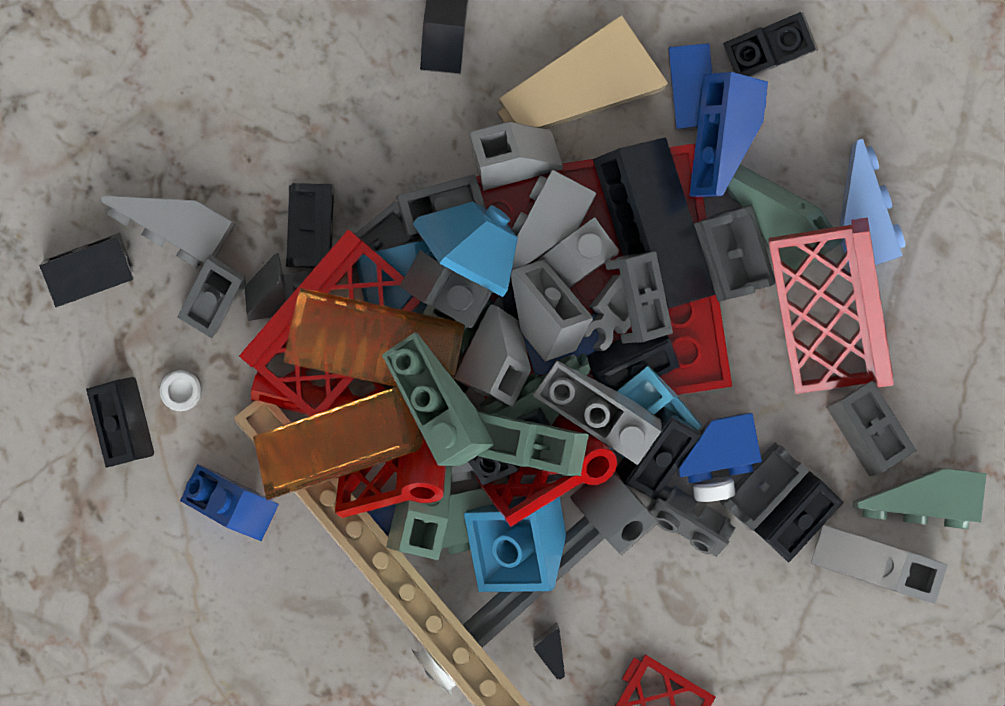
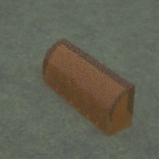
M300 288L284 363L398 387L382 354L413 333H418L454 380L465 325L457 321Z
M398 387L253 436L266 500H273L416 452L421 448L424 438Z

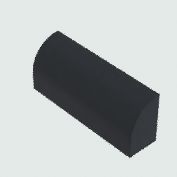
M664 137L618 148L594 158L593 162L622 254L625 256L656 251L668 310L716 295L667 138Z

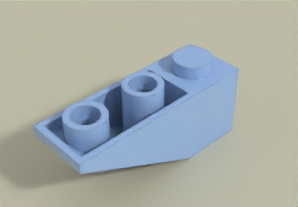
M860 139L853 143L851 147L839 227L852 225L851 220L868 217L875 265H879L903 256L900 248L905 247V240L898 224L892 225L887 209L892 208V202L886 186H879L874 171L879 169V164L872 146L866 147L864 140ZM841 238L843 242L840 244L845 254L847 251L845 238Z

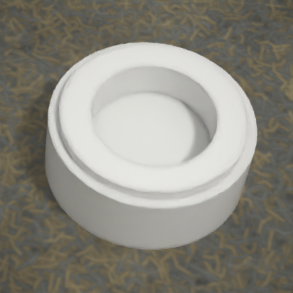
M184 370L173 371L163 379L160 386V396L164 404L170 409L187 411L199 403L202 397V385L200 380L191 372Z
M713 476V479L693 484L695 500L700 502L724 500L736 494L734 479L730 476Z

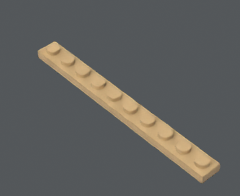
M255 400L234 417L236 424L473 706H531L406 557L399 551L386 548L388 536L368 512L345 518L335 514L339 478L277 405ZM351 494V501L356 500V498Z

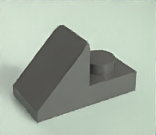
M475 174L396 196L407 236L420 235L413 225L417 217L472 201L485 208Z
M421 250L399 286L421 302L435 307L470 328L474 326L492 294V291L441 265L437 259Z
M279 253L273 255L245 286L248 321L273 317L312 270L283 274ZM328 296L325 298L326 309L329 308Z
M209 255L177 317L208 337L213 338L221 327L231 305L245 288V276Z

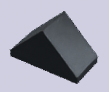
M426 0L422 31L421 71L461 74L468 0Z

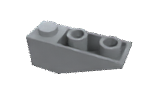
M554 170L551 171L548 179L540 176L529 196L536 200L529 215L523 212L520 213L512 228L518 237L512 271L513 269L533 263L578 230L596 196V192Z
M104 195L100 200L110 206L106 212L107 215L126 226L130 220L145 227L141 233L142 236L163 247L167 240L180 248L176 256L198 268L201 261L205 263L209 255L214 258L217 257L236 225L196 200Z
M557 360L533 394L535 398L637 465L661 433L660 418L627 396Z
M822 525L810 563L936 604L948 566L946 563L826 525Z

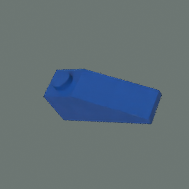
M734 72L704 74L689 196H723L763 124L767 103L768 81Z

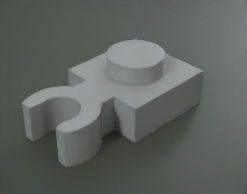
M613 275L589 306L597 316L591 321L583 337H589L594 329L598 331L599 339L593 346L595 351H604L611 345L613 330L618 334L626 333L631 326L621 275Z

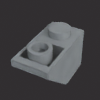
M506 122L470 132L472 154L483 191L548 174L552 170L559 171L563 169L551 130Z
M490 304L454 379L481 395L513 407L531 371L523 334L520 330L519 320L499 307Z

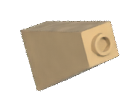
M621 15L500 97L499 104L502 109L497 114L503 123L514 122L547 129L657 94L667 87L668 82Z

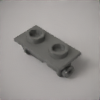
M666 485L657 497L658 500L649 510L659 523L657 525L660 528L672 533L677 532L690 540V544L696 550L705 554H713L716 557L729 544V538L736 528L729 524L731 519L707 505L704 506L699 517L692 512L698 501L675 485L673 488Z

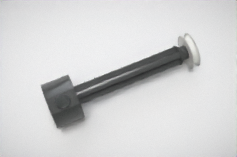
M615 472L606 482L599 485L584 483L570 496L574 504L584 514V517L566 532V540L556 582L604 539L620 555H623L659 523ZM545 591L499 592L467 620L463 626L483 648ZM422 645L419 651L412 649L417 660L425 668L426 675L430 679L435 680L450 695H453L452 688L456 684Z

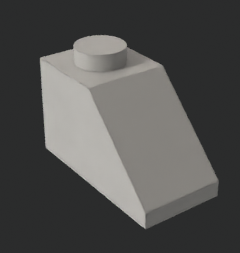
M594 217L537 261L545 259L570 289L605 264V261L616 256L619 250Z
M545 259L513 269L511 280L521 333L545 362L576 351L593 319L590 313Z

